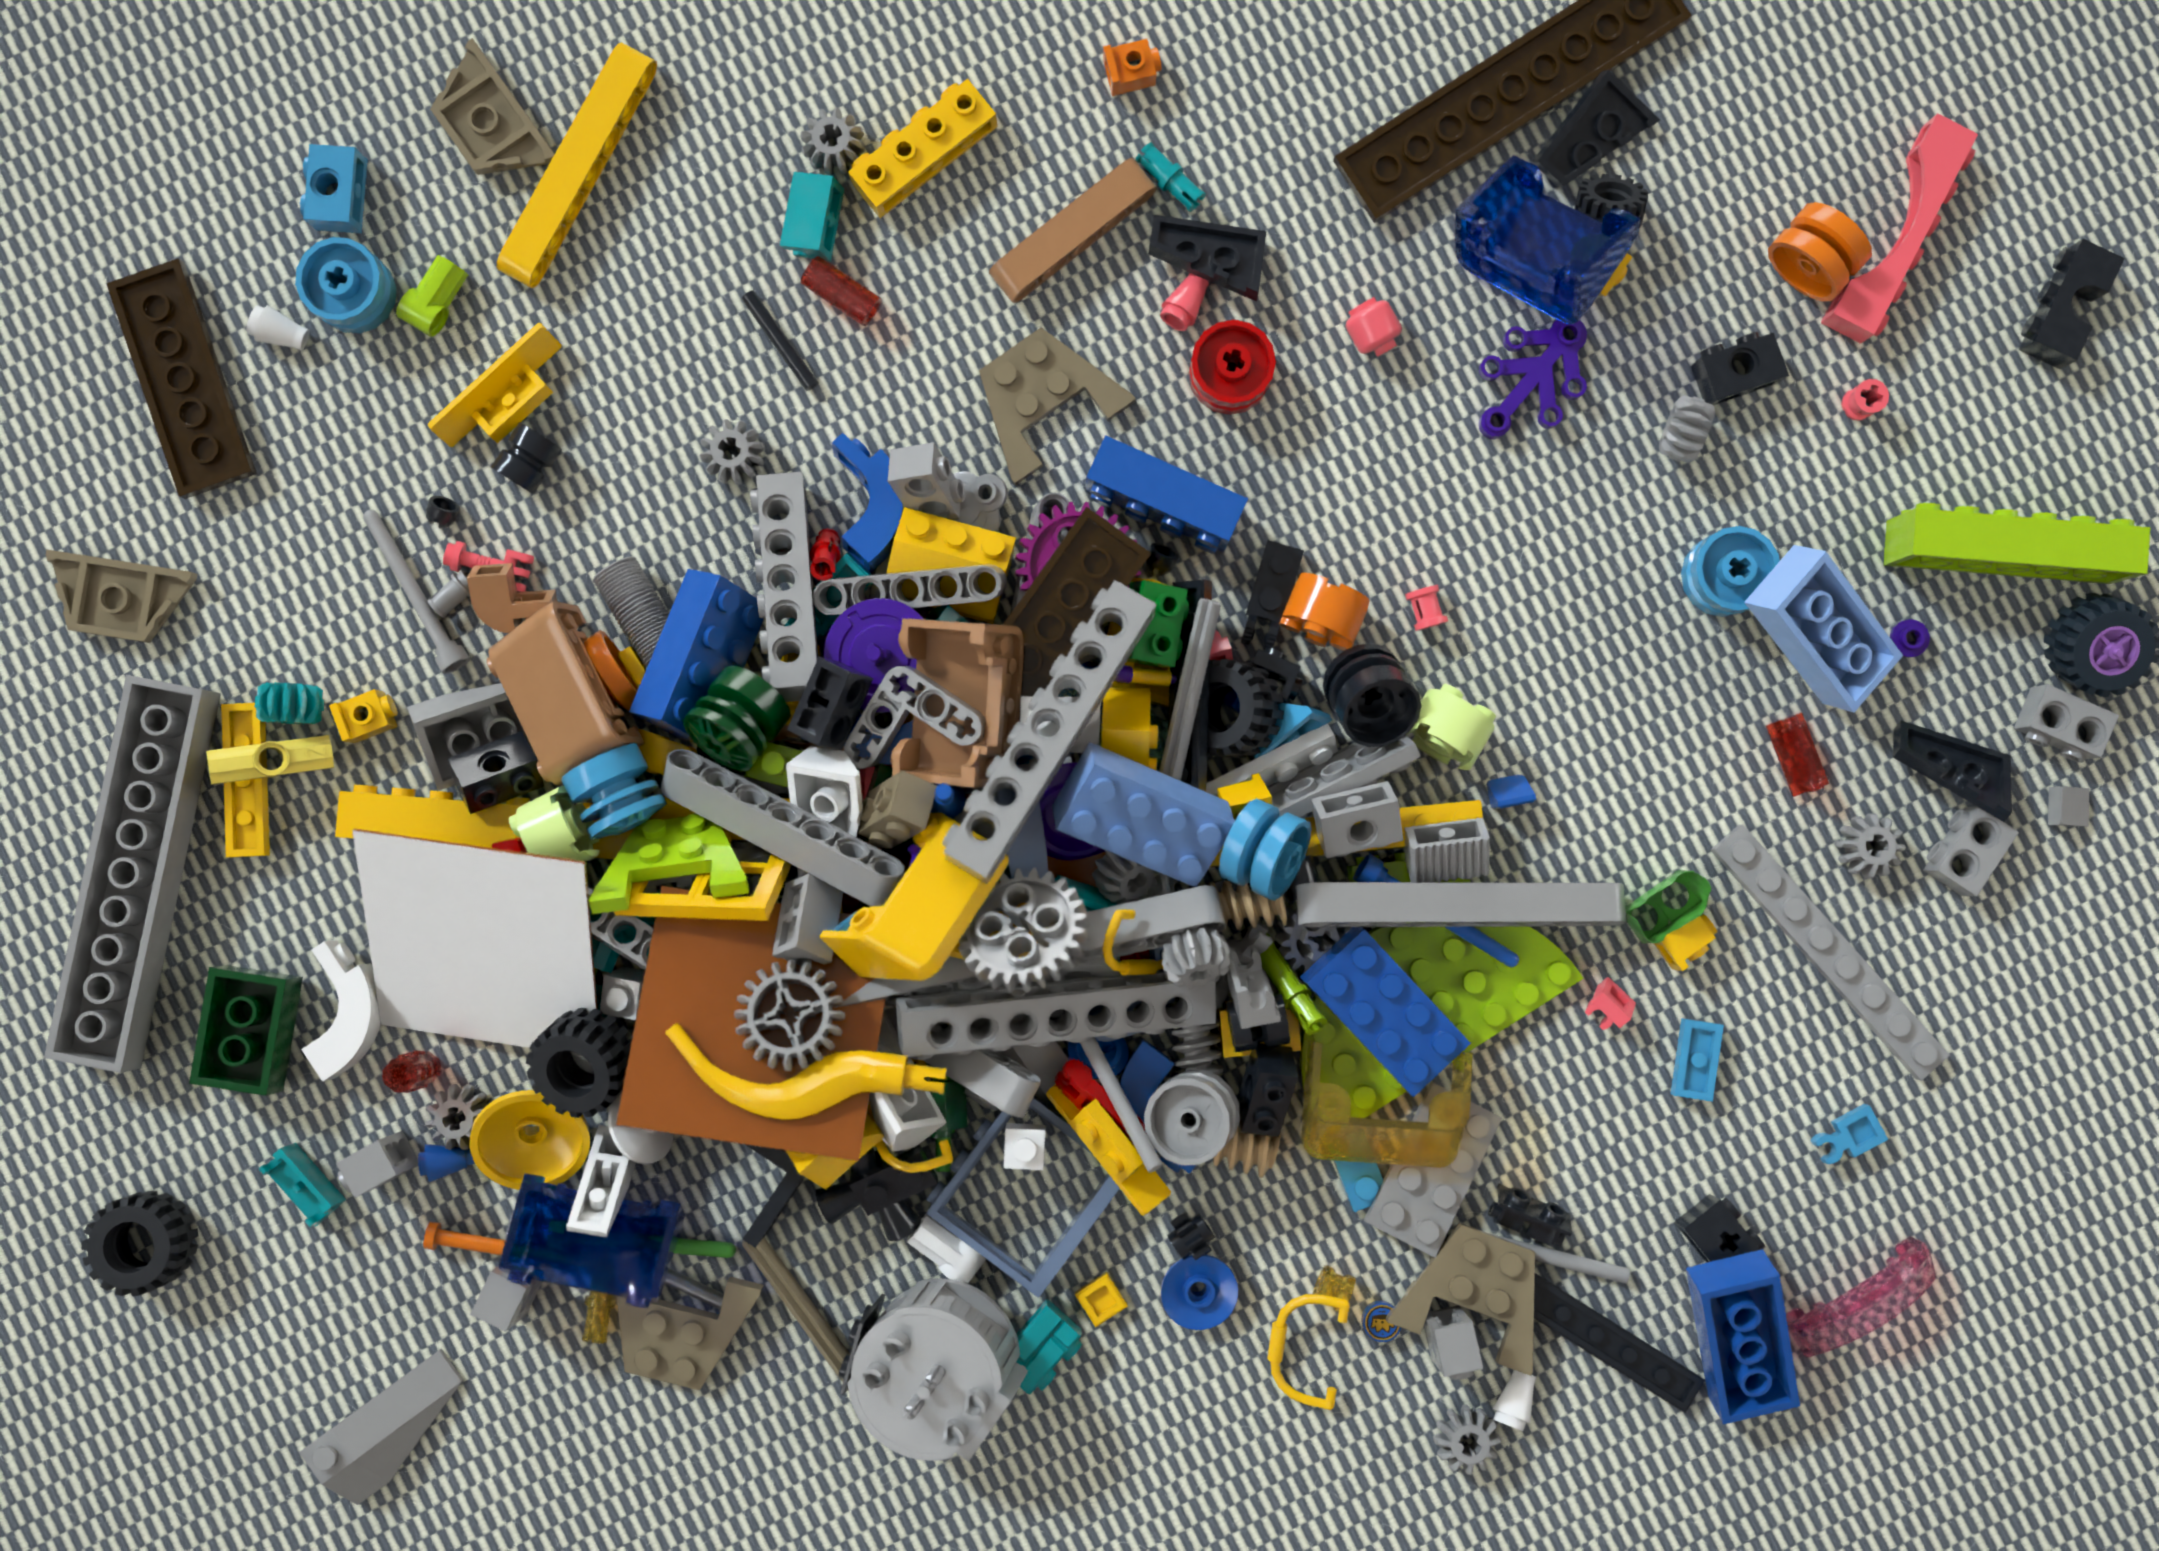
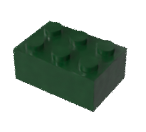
M230 965L209 967L189 1084L264 1096L284 1091L303 977Z

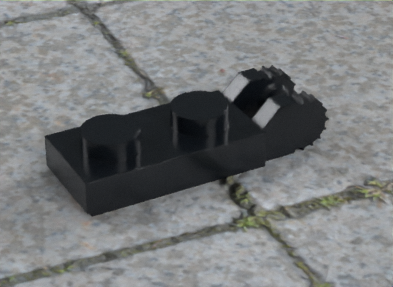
M1267 540L1245 614L1248 617L1241 639L1242 644L1249 645L1250 641L1253 640L1256 620L1259 618L1271 622L1264 638L1263 650L1274 648L1280 627L1279 622L1294 588L1304 550Z

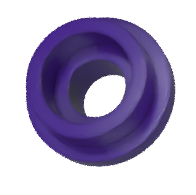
M1907 619L1897 623L1890 633L1891 640L1902 653V657L1906 658L1921 655L1928 648L1930 642V635L1926 626L1914 619ZM1909 631L1913 632L1916 636L1914 645L1909 644L1906 640V635Z

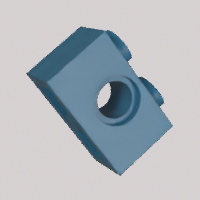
M309 144V155L303 161L306 191L300 199V211L303 219L317 231L362 233L368 159L356 147ZM333 183H338L337 190L331 195H326L327 188Z

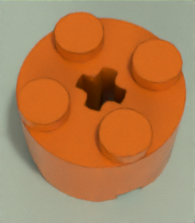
M1300 573L1279 625L1293 632H1306L1304 639L1320 647H1326L1327 642H1330L1331 646L1342 651L1353 647L1368 611L1369 598L1342 583L1339 587L1327 583L1329 578L1312 573Z

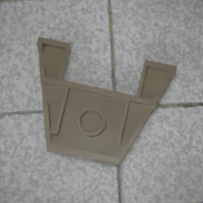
M1039 328L979 370L1011 481L1015 486L1043 467L1042 462L1027 443L1022 433L1083 390H1086L1107 421L1136 402L1133 394L1043 328Z
M1458 1223L1441 1245L1436 1257H1432L1429 1260V1264L1406 1289V1294L1395 1308L1393 1307L1387 1314L1386 1321L1421 1335L1434 1297L1508 1323L1495 1361L1500 1365L1531 1376L1533 1372L1535 1252L1527 1247Z
M617 1249L613 1254V1269L624 1371L700 1391L760 1296L764 1285L729 1277L720 1314L644 1296L643 1291L651 1257Z

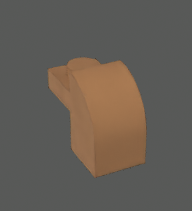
M513 563L473 566L467 576L471 604L475 613L487 626L503 633H510L519 626L522 621L521 618L526 620L539 609L557 601L556 590L517 592Z

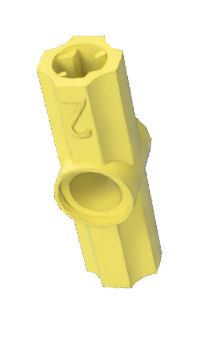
M329 735L277 742L267 741L261 744L206 751L211 785L264 777L273 778L279 775L334 768ZM267 749L277 751L282 757L281 766L275 770L263 768L259 762L260 753Z

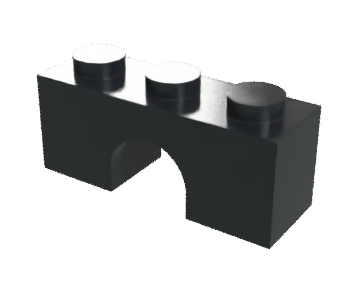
M2085 239L2078 241L2069 248L2064 247L2053 263V268L2056 271L2052 280L2043 286L2037 297V302L2040 305L2036 314L2027 320L2022 329L2021 336L2024 337V340L2019 350L2058 369H2062L2077 361L2093 326L2079 320L2075 316L2071 305L2073 296H2078L2093 302L2109 293L2125 258Z

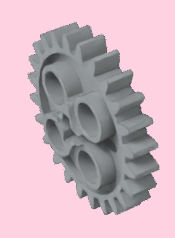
M1020 868L1015 871L1014 879L1009 880L1002 873L1000 884L993 887L959 940L960 946L958 949L962 958L965 959L964 961L969 971H975L980 982L989 978V982L995 990L1003 981L1008 993L1013 992L1017 983L1022 984L1025 993L1029 992L1031 982L1037 981L1043 989L1046 987V976L1051 975L1059 981L1061 977L1058 969L1061 966L1070 970L1074 968L1070 956L1082 957L1083 952L1078 943L1088 942L1085 931L1089 927L1085 914L1086 909L1083 901L1079 900L1076 889L1068 888L1066 879L1061 878L1055 882L1051 871H1048L1040 879L1036 868L1031 870L1028 877H1023ZM1027 902V903H1026L1024 906H1022V907H1016V906L1019 905L1020 903ZM999 911H1002L1003 913H1005L1006 915H1008L1009 918H1008L1007 916H1004V915L998 913V912H999ZM1051 923H1057L1054 927L1045 928ZM1000 931L994 936H989L992 932ZM1036 942H1040L1042 945L1047 946L1048 948H1042ZM1030 952L1025 957L1017 958L1021 953Z

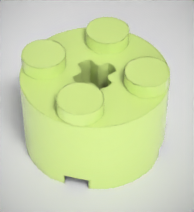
M1443 684L1440 690H1427L1421 700L1422 706L1419 719L1406 735L1412 732L1415 735L1412 741L1416 746L1434 759L1447 765L1453 759L1461 762L1458 769L1470 770L1495 729L1493 721L1496 715L1484 706H1473L1463 700V693L1451 685Z
M560 786L518 807L516 814L509 817V824L514 834L522 839L528 851L526 853L587 862L599 855L600 850H593V844L599 842V839H590L587 829L594 823L593 821H581L580 815L586 808L582 802L574 805L568 797L569 795L564 786Z

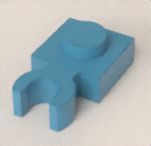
M1862 1104L1831 1121L1836 1132L1832 1134H1816L1810 1141L1815 1146L1829 1142L1830 1152L1820 1159L1825 1164H1833L1840 1160L1844 1150L1847 1151L1849 1156L1855 1158L1887 1141L1888 1138L1871 1106Z

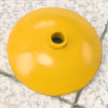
M523 1090L503 1095L485 1106L473 1123L470 1133V1152L472 1158L485 1176L502 1186L524 1191L542 1190L556 1186L572 1177L582 1167L587 1158L590 1148V1130L583 1114L579 1118L571 1117L568 1111L562 1115L555 1111L556 1106L553 1104L547 1106L542 1102L543 1095L540 1092L536 1094L534 1090ZM533 1124V1125H537V1126L530 1127V1126H527V1125Z

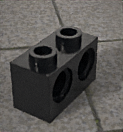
M818 657L787 730L817 746L843 750L874 678L842 662Z

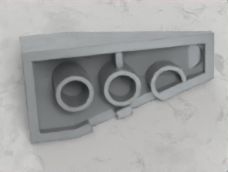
M501 683L445 694L407 707L438 791L455 785L447 758L520 731L527 738Z

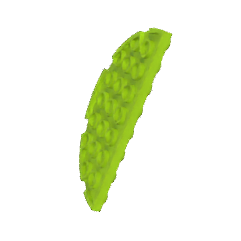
M1375 927L1368 932L1471 1043L1452 1062L1584 979L1573 962L1559 947L1531 927H1474L1519 956V963L1515 967H1508L1445 927ZM1314 994L1313 1001L1327 1019V1024L1322 1025L1324 1028L1312 1035H1307L1304 1030L1302 1031L1299 1066L1307 1109L1322 1141L1327 1143L1407 1091L1318 996Z

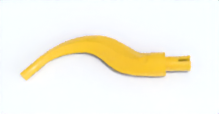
M679 1023L673 1025L665 1032L697 1075L710 1088L729 1102L764 1117L784 1120L807 1117L861 1092L902 1096L904 1088L943 1095L945 1083L926 1081V1077L946 1079L947 1068L908 1064L907 1055L863 1050L836 1052L824 1056L821 1061L812 1063L798 1075L782 1083L770 1085L753 1083L732 1076L710 1063Z

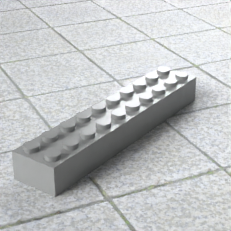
M126 675L44 1058L118 1073L137 1070L142 1067L206 766V751H209L221 693Z

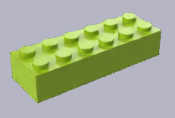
M1937 503L1916 504L1914 509L1902 510L1900 515L1886 521L1883 566L2113 584L2148 574L2150 527L2135 526V521L2131 519L2109 520V524L2096 523V517L2073 516L2070 517L2069 521L2057 520V514L2047 512L2033 513L2032 517L2018 516L2017 510L1999 509L1994 510L1993 514L1979 513V507L1959 506L1955 507L1954 511L1940 510L1941 505Z

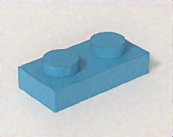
M1681 1018L1671 1095L1713 1102L1724 1025Z
M1360 1124L1347 1129L1327 1142L1353 1212L1370 1207L1383 1183V1178L1366 1133Z

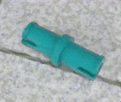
M1152 142L1145 145L1141 149L1144 155L1142 156L1138 153L1135 161L1142 165L1158 181L1157 186L1162 191L1168 190L1189 212L1195 210L1200 205L1197 200L1203 201L1206 193L1203 190L1201 191L1183 174L1184 168L1180 164H1173Z

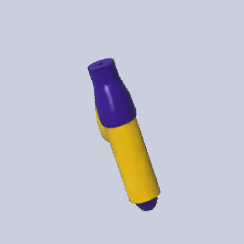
M1124 665L1114 681L1127 684L1138 683L1169 687L1176 682L1177 678L1171 671Z

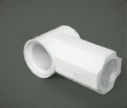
M928 1214L921 1218L918 1228L907 1238L908 1244L939 1265V1270L951 1280L968 1284L986 1260L985 1257Z

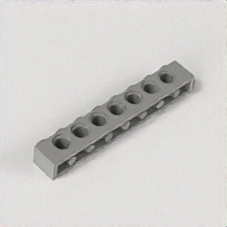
M1114 580L1109 590L1102 588L1097 594L1091 606V609L1095 611L1088 623L1084 621L1079 623L1070 639V642L1074 644L1067 656L1061 654L1057 658L1049 673L1053 679L1046 690L1039 688L1028 706V709L1032 710L1031 714L1024 724L1018 721L1007 739V743L1011 744L1003 758L999 755L994 758L985 774L989 778L987 784L981 792L976 789L971 794L964 807V811L968 814L960 826L952 825L942 842V845L946 847L943 852L946 860L986 884L989 883L1155 616L1156 603ZM1106 622H1115L1121 627L1122 631L1115 636H1108L1100 630V627ZM1086 655H1094L1100 659L1101 664L1097 668L1090 670L1083 668L1079 661ZM1065 688H1073L1079 692L1080 698L1074 703H1065L1059 699L1058 694ZM1051 721L1057 724L1059 731L1052 737H1043L1037 732V727L1043 722ZM1023 755H1031L1038 761L1036 768L1027 772L1018 769L1015 763ZM1001 789H1010L1016 793L1017 798L1011 805L1001 806L994 801L995 794ZM980 823H989L995 828V833L990 839L981 841L972 835L973 829Z
M1158 970L1153 975L1123 976L1120 974L1119 976L1046 982V987L1043 989L1038 983H1033L1029 992L1026 993L1022 985H1016L1012 993H1008L1006 986L998 987L996 990L985 988L896 998L898 1043L902 1055H907L914 1060H925L931 1058L933 1054L942 1053L963 1056L979 1049L989 1048L992 1051H1006L1012 1046L1024 1044L1033 1047H1043L1049 1045L1052 1041L1061 1040L1080 1043L1087 1041L1089 1037L1123 1038L1128 1033L1134 1032L1160 1034L1165 1032L1166 1029L1179 1027L1186 1030L1201 1029L1203 1025L1216 1023L1215 981H1210L1205 986L1196 985L1193 988H1188L1187 985L1178 987L1175 986L1174 982L1169 981L1164 970ZM1180 997L1174 1006L1165 1007L1171 998ZM1135 1001H1142L1138 1009L1127 1011L1130 1004ZM1104 1005L1100 1013L1093 1016L1088 1015L1093 1007ZM1065 1009L1062 1017L1055 1020L1049 1019L1054 1011ZM1020 1013L1027 1014L1022 1022L1017 1024L1010 1023L1015 1015ZM988 1018L982 1027H971V1024L976 1019ZM939 1022L949 1023L946 1029L941 1032L931 1031L932 1027Z

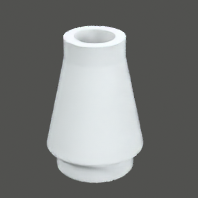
M258 305L255 306L250 314L246 328L247 334L254 336V340L257 342L293 347L301 351L305 348L310 333L309 329L300 326L269 305L265 308Z
M1513 1370L1510 1380L1493 1407L1496 1410L1493 1420L1524 1431L1526 1422L1530 1423L1535 1376H1529Z

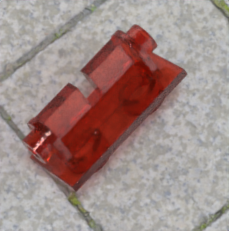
M1802 712L1765 725L1792 797L1808 791H1817L1829 784Z

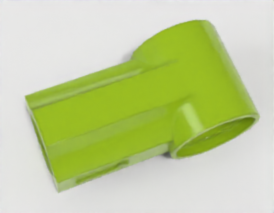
M437 255L417 288L409 289L401 298L396 309L397 317L429 337L436 336L447 322L449 316L448 307L468 277V274L450 260Z

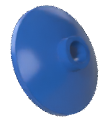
M1192 1255L1180 1259L1170 1267L1161 1284V1300L1166 1313L1175 1323L1191 1330H1205L1221 1324L1230 1316L1238 1299V1284L1234 1273L1226 1263L1211 1255H1203L1197 1260ZM1196 1282L1205 1284L1204 1288L1199 1292L1191 1290V1286Z

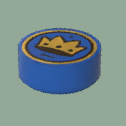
M1374 1301L1362 1313L1361 1322L1363 1329L1371 1339L1378 1342L1391 1341L1401 1330V1327L1386 1321L1387 1314L1394 1307L1387 1301Z

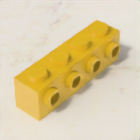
M966 79L960 85L958 83L950 85L941 94V100L930 108L925 106L918 110L912 116L909 125L901 131L898 129L893 130L884 137L881 142L882 146L871 154H862L852 163V169L848 171L851 183L879 219L998 127L996 113L969 79Z

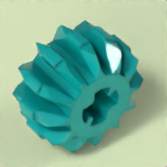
M266 682L258 686L254 708H256V718L262 722L313 725L322 720L325 700L323 699V690L318 686Z

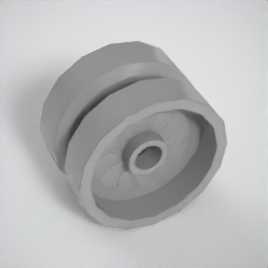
M1187 1070L1170 1078L1150 1097L1144 1113L1145 1132L1153 1148L1165 1159L1179 1165H1199L1213 1159L1235 1136L1240 1122L1239 1102L1232 1087L1220 1076L1205 1070ZM1188 1113H1192L1196 1119H1190Z

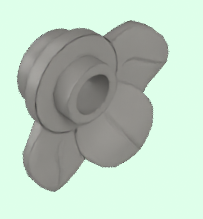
M968 471L955 473L956 479H960L963 483L965 499L963 502H960L959 518L951 520L997 532L1001 523L999 509L1007 499L1005 482L994 474H983L978 477ZM990 486L992 488V495L990 498L984 499L982 492L985 487Z

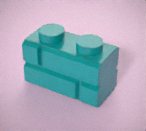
M1049 1299L1043 1302L1016 1333L1020 1356L1016 1362L1024 1365L1028 1370L1020 1388L1029 1395L1036 1387L1043 1391L1056 1376L1053 1368L1062 1358L1068 1362L1082 1346V1343L1078 1340L1082 1336V1329Z

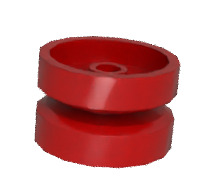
M1233 319L1214 324L1202 333L1194 345L1188 373L1192 391L1200 403L1213 412L1232 415L1248 411L1259 404L1269 389L1276 365L1274 348L1266 334L1249 322ZM1227 365H1234L1236 367L1235 372L1227 370Z

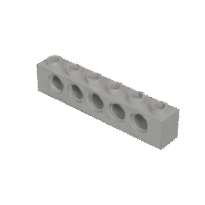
M802 471L756 475L757 490H750L752 513H759V524L753 525L752 528L755 548H761L762 559L755 560L757 583L763 582L764 594L757 595L759 618H766V630L760 631L762 654H768L769 666L762 667V678L771 684L786 702L800 701L819 657L815 605L813 602V578L810 571V538L806 488ZM784 513L788 515L782 520L772 519L776 514ZM780 548L791 549L785 555L774 554ZM788 582L794 584L785 591L776 589L781 583ZM784 618L796 619L795 623L790 626H780L778 624ZM788 653L799 655L793 662L786 663L781 661V658Z

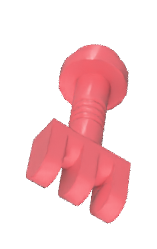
M457 541L455 544H447L443 565L450 566L451 571L459 572L462 566L473 568L476 565L513 563L514 575L529 579L531 571L518 568L516 564L517 561L533 564L534 556L507 549L505 559L500 560L466 551V543ZM516 582L517 592H525L527 586Z

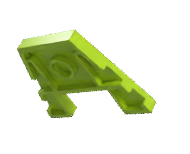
M690 814L686 817L671 819H652L635 827L589 897V905L592 914L628 910L632 883L710 872V889L713 898L749 894V886L742 867L722 827L698 814Z

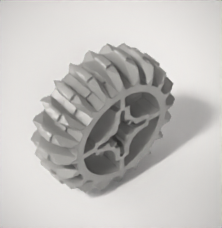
M789 960L787 972L782 973L780 965L774 962L771 966L774 973L773 976L768 978L762 969L757 971V975L762 981L758 987L752 981H746L745 986L749 991L753 992L751 997L738 995L737 1001L748 1006L747 1010H737L734 1012L736 1019L747 1020V1023L736 1028V1032L738 1035L751 1033V1036L743 1042V1047L749 1050L759 1045L753 1057L757 1061H761L769 1053L768 1066L775 1069L779 1059L784 1058V1069L791 1071L793 1068V1058H798L802 1069H806L809 1066L806 1055L812 1053L818 1062L823 1059L821 1052L817 1049L821 1044L831 1051L835 1048L834 1043L827 1036L829 1033L835 1036L842 1035L843 1030L838 1026L832 1025V1021L845 1020V1013L833 1011L832 1008L840 1006L844 1001L842 996L828 997V995L835 991L837 985L834 981H831L821 986L826 976L823 970L817 971L811 978L812 966L810 963H804L800 973H796L795 961ZM787 984L804 985L812 989L820 997V1000L810 1002V1000L804 1002L795 1001ZM776 988V1007L769 1013L763 1014L764 1017L757 1019L762 1000L770 991ZM784 997H786L787 1002L795 1011H800V1017H795L797 1019V1022L794 1023L796 1034H794L793 1029L785 1019L779 1020L780 1014H785L782 1011L786 1008ZM823 1012L819 1030L808 1042L804 1043L802 1030L804 1023L808 1019L816 1017L817 1013ZM766 1029H783L787 1031L792 1048H782L770 1044L762 1037L760 1031Z

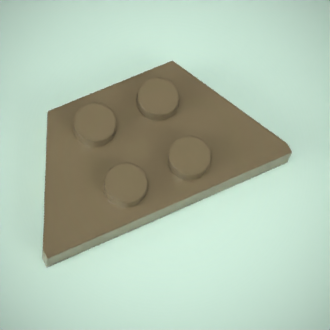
M470 39L464 47L467 52L457 69H452L446 80L445 89L438 94L430 110L477 175L550 164L555 153L474 39Z
M46 549L47 562L52 563L58 581L54 585L58 598L64 605L63 615L67 629L75 632L150 643L197 580L198 575L189 571Z

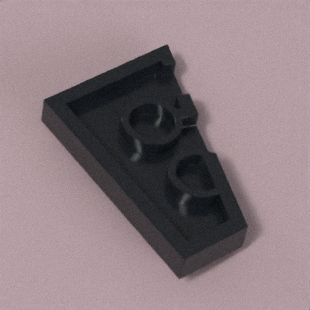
M1604 70L1532 160V163L1557 187L1565 186L1599 163L1603 157L1618 147L1624 146L1633 140L1634 136L1661 120L1610 70Z
M1154 215L1148 255L1257 302L1267 231Z
M1902 720L1897 724L1893 731V758L2003 822L2012 814L2011 755Z

